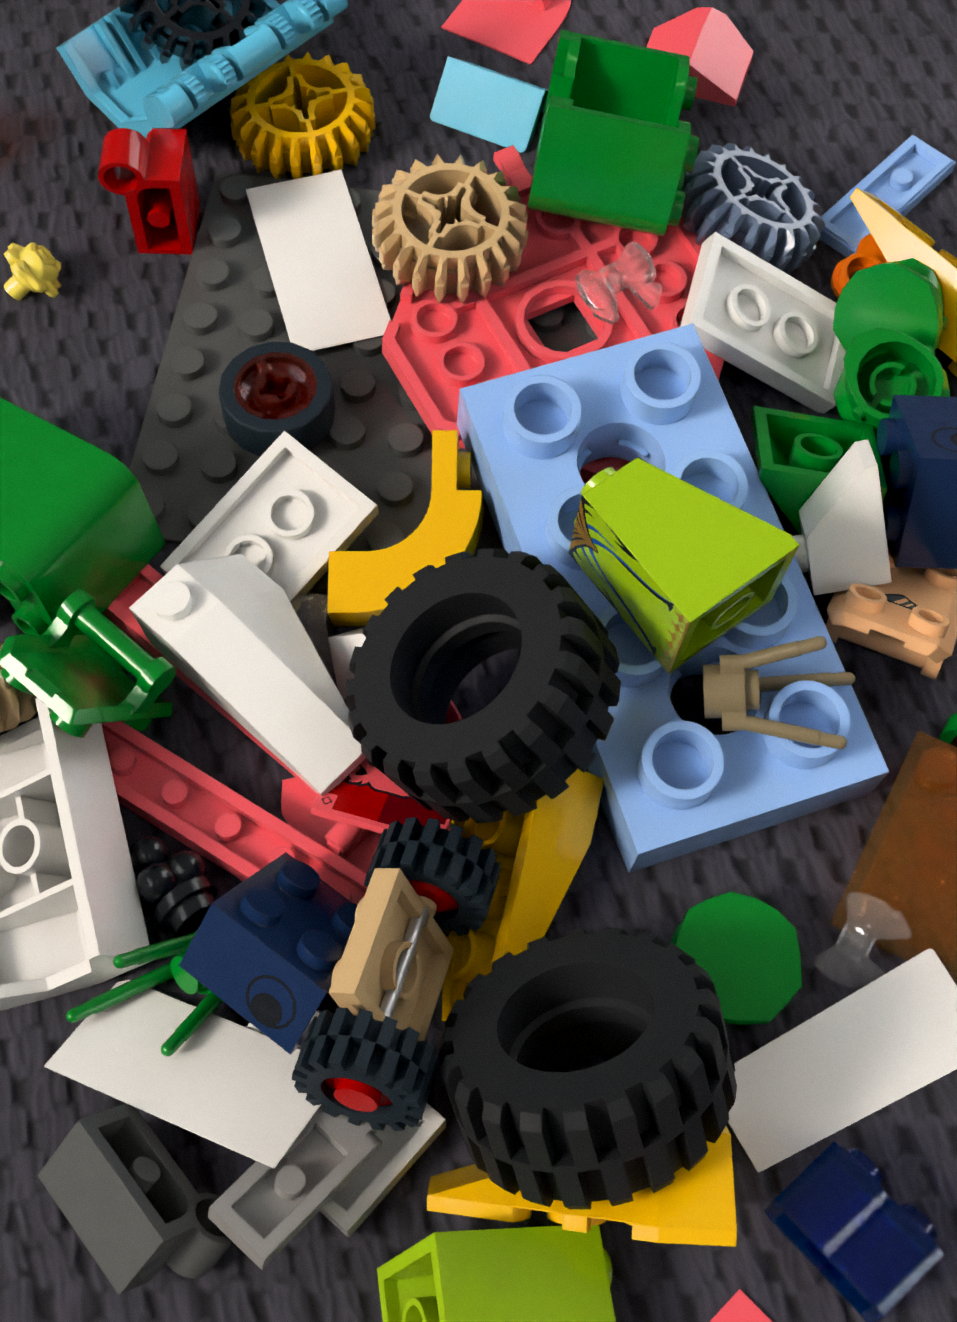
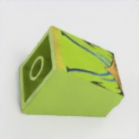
M635 458L618 471H615L613 467L601 470L584 485L581 490V501L577 517L574 520L575 526L568 553L668 674H670L772 601L800 544L791 534L639 458Z

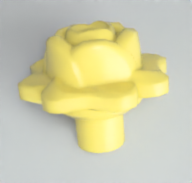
M12 242L4 253L13 274L4 284L6 292L18 301L22 300L30 291L45 292L48 296L55 298L59 294L58 289L61 287L57 280L61 270V262L56 260L47 248L37 245L35 242L29 243L26 247Z

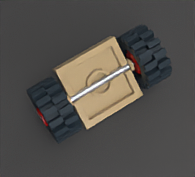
M417 817L406 818L404 825L398 820L390 823L388 830L384 829L365 877L364 886L367 887L365 896L356 907L355 923L342 958L338 960L332 973L329 994L340 1008H336L335 1014L329 1010H324L319 1013L318 1018L314 1016L292 1073V1080L296 1081L294 1087L298 1093H307L305 1100L313 1106L326 1105L324 1112L333 1117L341 1113L349 1117V1123L360 1126L361 1121L369 1122L372 1129L384 1131L386 1124L394 1131L405 1130L406 1125L413 1128L418 1125L419 1120H422L440 1061L439 1055L433 1053L434 1046L428 1040H425L454 952V948L446 936L449 937L451 929L458 936L468 935L470 929L476 932L482 927L483 922L486 920L501 871L500 862H495L497 855L492 848L481 849L483 840L475 834L467 839L462 837L464 829L462 827L452 824L450 831L440 828V820L428 818L426 825L422 826Z

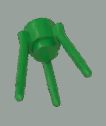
M194 932L115 956L113 965L118 969H123L176 955L170 963L67 1011L66 1019L70 1023H75L174 978L184 992L188 994L198 992L208 995L162 1044L161 1053L164 1056H171L224 1001L179 966L196 934Z

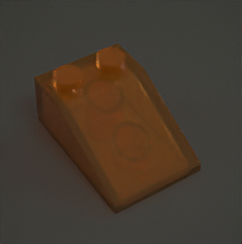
M917 731L831 919L830 925L907 961L931 948L936 952L955 984H957V747Z

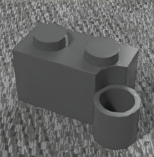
M127 1103L78 1120L37 1175L118 1295H122L151 1281L165 1263L182 1277L190 1279L202 1278L233 1244L208 1218L209 1207L220 1196L208 1192L198 1194L137 1108Z

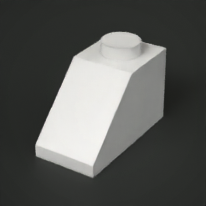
M869 440L856 441L799 510L802 534L793 536L800 544L795 557L802 573L808 572L814 596L848 590L849 586L855 583L869 586L892 583L878 464Z

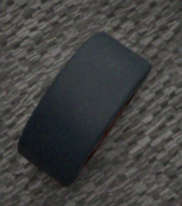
M271 341L252 346L234 357L221 375L219 398L223 418L229 436L245 451L261 457L284 431L310 450L323 441L333 426L335 413L333 381L326 363L312 350L290 342Z

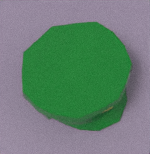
M914 258L881 263L858 270L842 289L834 311L833 331L846 352L856 335L875 328L897 330L916 339L924 346L928 344L936 350L941 332L945 330L948 318L944 317L942 287L934 271Z
M875 328L856 335L843 358L844 370L833 392L841 420L872 425L877 443L878 425L882 418H889L893 395L950 397L947 373L934 356L936 354L934 348L928 344L924 346L916 339L897 330Z
M730 891L704 900L686 911L682 923L677 926L670 943L693 957L696 964L707 971L714 983L717 997H719L725 1023L737 1025L768 1024L788 1005L802 987L800 950L796 928L777 909L757 898Z

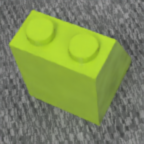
M599 1225L591 1226V1230L587 1233L562 1230V1226L434 1232L377 1268L383 1322H616L610 1291L612 1264L607 1251L603 1248Z

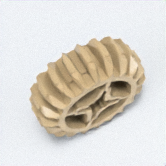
M437 153L431 166H426L415 159L410 168V173L396 170L392 184L382 185L379 202L375 203V209L372 212V226L374 227L372 229V243L375 246V252H379V261L382 264L383 270H393V277L397 286L412 281V289L416 297L428 289L434 291L437 301L440 303L446 293H456L463 304L468 297L470 289H473L485 298L491 289V283L504 287L505 281L509 278V271H517V267L522 260L523 248H526L528 240L526 205L520 203V196L516 186H506L503 171L488 175L484 160L471 167L465 164L460 154L454 163H444Z

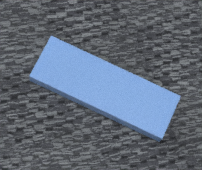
M912 134L821 216L825 226L820 233V240L845 257L855 254L861 239L871 234L850 199L856 188L878 196L905 216L953 172L956 162Z

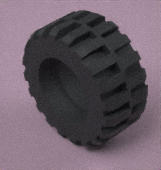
M479 549L477 557H473L469 552H460L445 557L446 564L435 568L433 565H427L413 574L415 581L402 590L397 586L384 599L388 605L379 617L372 614L365 625L363 635L366 639L362 647L355 646L349 664V670L355 676L354 679H349L346 682V706L352 710L348 713V723L353 738L361 744V752L365 757L428 811L435 810L443 818L457 822L469 820L471 817L477 824L503 820L504 811H509L514 817L537 809L535 801L547 795L554 799L569 788L565 781L577 769L584 773L596 757V754L592 751L598 739L606 740L614 721L613 716L608 712V708L610 706H617L621 686L620 679L615 675L618 672L620 663L616 647L608 639L609 632L555 568L549 564H542L536 556L522 551H511L508 554L505 549ZM521 648L520 658L514 674L502 692L489 705L474 715L457 722L445 724L450 701L462 680L477 665L489 657L506 650Z
M604 927L602 933L588 934L586 929L583 928L565 931L566 937L547 941L545 936L527 943V950L515 956L508 952L494 961L492 971L486 976L479 973L466 986L463 993L464 1000L457 999L444 1024L445 1029L439 1041L438 1051L442 1065L440 1071L469 1156L477 1168L488 1173L490 1181L507 1192L515 1195L520 1190L523 1199L548 1207L551 1206L553 1200L563 1201L564 1206L570 1210L591 1209L592 1202L609 1200L612 1206L632 1202V1194L650 1187L653 1193L672 1184L675 1179L674 1172L681 1167L690 1171L704 1158L708 1152L706 1141L716 1143L730 1119L728 1113L735 1103L737 1091L734 1075L735 1066L720 1000L717 997L714 983L707 971L696 964L693 957L674 944H670L667 947L666 942L658 936L640 931L634 937L629 936V933L623 928ZM605 1054H619L611 1060L590 1068L571 1072H557L563 1067L585 1058Z

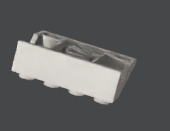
M38 697L35 698L39 716L0 736V1011L94 986L144 964L118 969L113 965V959L118 954L150 945L102 724H93L83 738L70 735L51 720L49 714L52 710Z

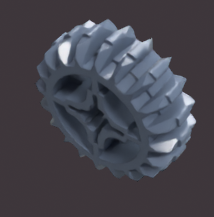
M727 143L724 147L712 144L707 151L699 153L692 172H685L682 192H685V199L681 217L685 218L683 227L687 231L696 233V243L698 245H702L708 237L717 232L789 275L794 269H798L803 261L806 262L817 248L816 243L821 237L820 233L825 223L821 218L823 209L818 203L813 201L815 193L802 186V178L800 176H793L788 172L786 164L779 165L771 160L769 154L764 156L756 154L749 146L741 150L732 143Z

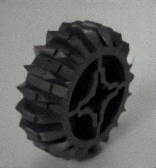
M120 0L119 3L120 12L133 14L127 24L129 33L141 31L146 33L141 42L143 51L151 49L156 44L162 49L159 58L161 64L168 63L172 55L180 57L179 64L182 71L190 67L194 59L198 61L206 55H211L212 51L216 48L233 46L246 37L244 29L255 25V22L258 21L257 18H261L266 10V2L263 0H231L232 16L224 9L226 3L223 0H187L181 7L179 6L182 0H168L169 5L164 13L155 0ZM188 24L193 25L201 29L203 32L191 31L182 28L181 26Z

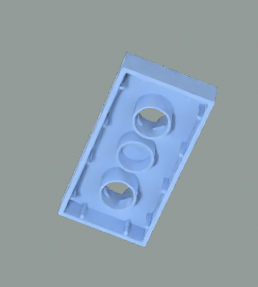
M693 323L460 388L457 427L466 451H471L472 466L503 548L508 554L511 551H522L536 556L542 564H549L555 568L599 618L609 632L608 639L616 647L620 664L615 675L621 681L619 702L617 706H610L608 708V712L613 716L614 721L606 740L598 739L593 746L592 751L596 754V757L588 766V771L603 778L604 784L600 803L629 873L873 792L889 773V770L852 685L829 687L816 681H797L785 686L780 691L759 692L760 710L746 711V715L843 736L847 740V746L844 749L816 746L751 731H735L729 734L713 735L700 724L682 720L676 713L670 700L672 688L677 680L691 675H703V664H720V655L746 654L817 636H822L827 641L826 647L822 650L750 669H758L759 677L845 672L795 556L772 601L668 674L568 553L575 526L574 520L577 517L581 501V490L585 485L580 476L581 468L591 461L607 457L620 458L630 462L635 458H639L783 530L768 493L759 480L758 470Z

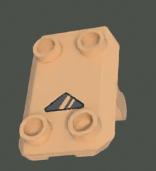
M888 548L892 583L874 586L855 583L851 584L848 590L834 592L827 607L829 617L825 626L834 643L837 642L838 638L922 668L920 675L935 680L943 660L952 656L957 639V569L895 567Z

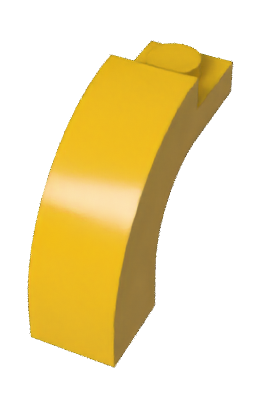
M432 430L431 500L423 521L411 535L396 545L376 551H329L327 613L333 626H365L372 614L379 617L388 605L384 599L397 586L403 590L415 581L413 574L427 565H433L435 568L446 564L445 557L460 552H469L472 556L474 555L483 526L482 490H460L471 489L472 460L471 451L460 452L458 430Z

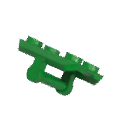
M83 589L73 592L64 600L57 611L55 619L42 635H14L6 637L0 650V665L3 667L0 671L2 677L21 692L37 696L52 710L49 714L51 720L70 735L83 738L93 724L120 721L136 730L145 731L154 718L172 716L173 702H164L159 695L172 682L176 674V668L165 658L158 657L155 659L99 612L96 609L97 600ZM80 630L85 635H76V633ZM123 667L137 679L136 683L121 670Z

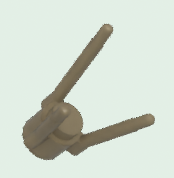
M822 636L794 641L746 654L720 655V664H703L705 719L722 718V731H751L816 746L844 749L847 746V740L843 736L746 715V711L760 710L759 692L780 691L791 683L804 680L820 682L829 687L851 685L855 682L856 678L852 672L759 677L758 669H750L822 650L827 645L826 639Z

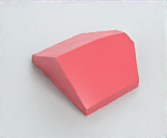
M713 7L692 9L655 27L646 46L647 48L689 56L688 76L698 78L695 97L733 107L736 106L754 53L727 14Z

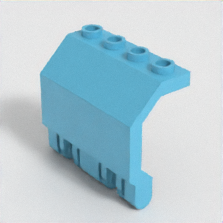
M155 0L164 13L169 5L168 0ZM182 0L179 7H181L187 0ZM223 0L226 3L224 9L232 16L231 0ZM263 0L266 2V10L261 18H257L258 21L255 22V25L244 29V34L246 35L244 39L233 46L216 48L212 51L211 55H206L198 61L194 59L192 65L182 71L179 64L180 57L172 55L168 63L161 64L159 58L162 49L156 44L151 49L143 51L141 42L146 33L144 31L129 33L127 24L133 14L120 12V6L56 47L86 97L118 128L135 130L146 138L152 128L179 129L334 23L333 17L348 7V0H287L281 5L276 0ZM188 24L181 26L182 28L191 31L203 32L201 29L193 25Z

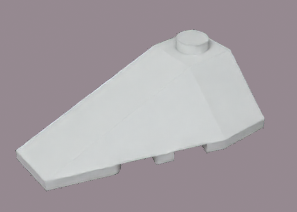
M242 554L177 564L129 607L147 638L159 652L316 793H319L321 796L328 793L339 785L366 758L361 752V744L353 738L348 723V713L350 711L284 590Z

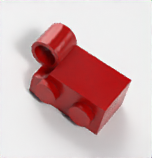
M117 128L109 131L103 140L98 180L106 190L125 196L138 253L192 255L195 246L200 200L187 129L152 128L146 138L141 133L127 128Z

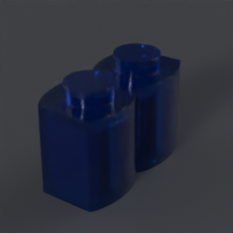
M833 1141L770 1203L764 1212L771 1222L810 1263L817 1267L826 1280L866 1322H878L942 1258L944 1253L934 1241L937 1238V1233L931 1222L912 1205L904 1203L900 1206L888 1197L879 1184L882 1181V1176L875 1164L858 1149L851 1147L846 1150L840 1144Z

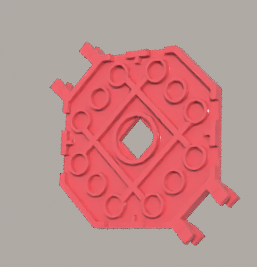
M514 145L494 152L493 161L500 172L503 171L506 186H516L518 188L520 203L526 205L528 215L526 225L528 230L527 246L523 248L522 260L517 267V271H509V278L505 281L504 287L491 283V289L485 298L473 289H470L468 297L463 304L456 293H446L440 303H438L434 291L428 289L416 297L412 289V281L405 283L400 293V302L393 320H389L382 337V354L431 434L432 430H458L457 414L460 388L680 327L702 246L696 243V233L687 231L683 227L685 218H680L678 227L667 226L665 235L658 236L527 209L532 176L526 169L520 154ZM574 302L598 339L567 352L554 351L545 347L528 320ZM705 349L719 381L725 360ZM458 430L460 448L466 449ZM614 457L596 459L581 468L580 476L583 482L587 483L601 470L613 467L615 471H618L630 461Z

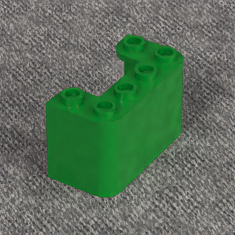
M560 30L538 139L527 209L658 236L665 235L667 226L678 227L685 199V192H682L685 172H692L699 146V137L691 135V123L678 120L681 109L691 110L698 78L688 76L689 56Z
M0 397V594L9 600L16 610L11 617L20 630L26 635H42L55 619L57 611L64 600L77 590L83 589L96 599V609L103 613L166 543L141 485L122 462L104 450ZM78 630V632L76 633V635H83V634H84V633H83L82 631H80V630Z

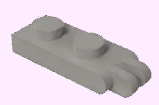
M321 1104L276 1168L273 1169L256 1161L209 1207L208 1218L263 1270L378 1151L383 1142L375 1135L377 1130L372 1129L369 1122L361 1121L360 1126L348 1122L349 1117L340 1113L338 1116L333 1117L325 1113L326 1105Z

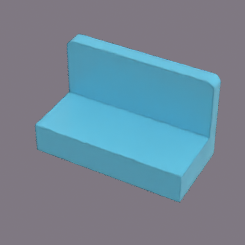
M448 56L430 113V119L506 148L514 145L518 152L524 153L530 148L541 112L544 113L548 89L462 59Z

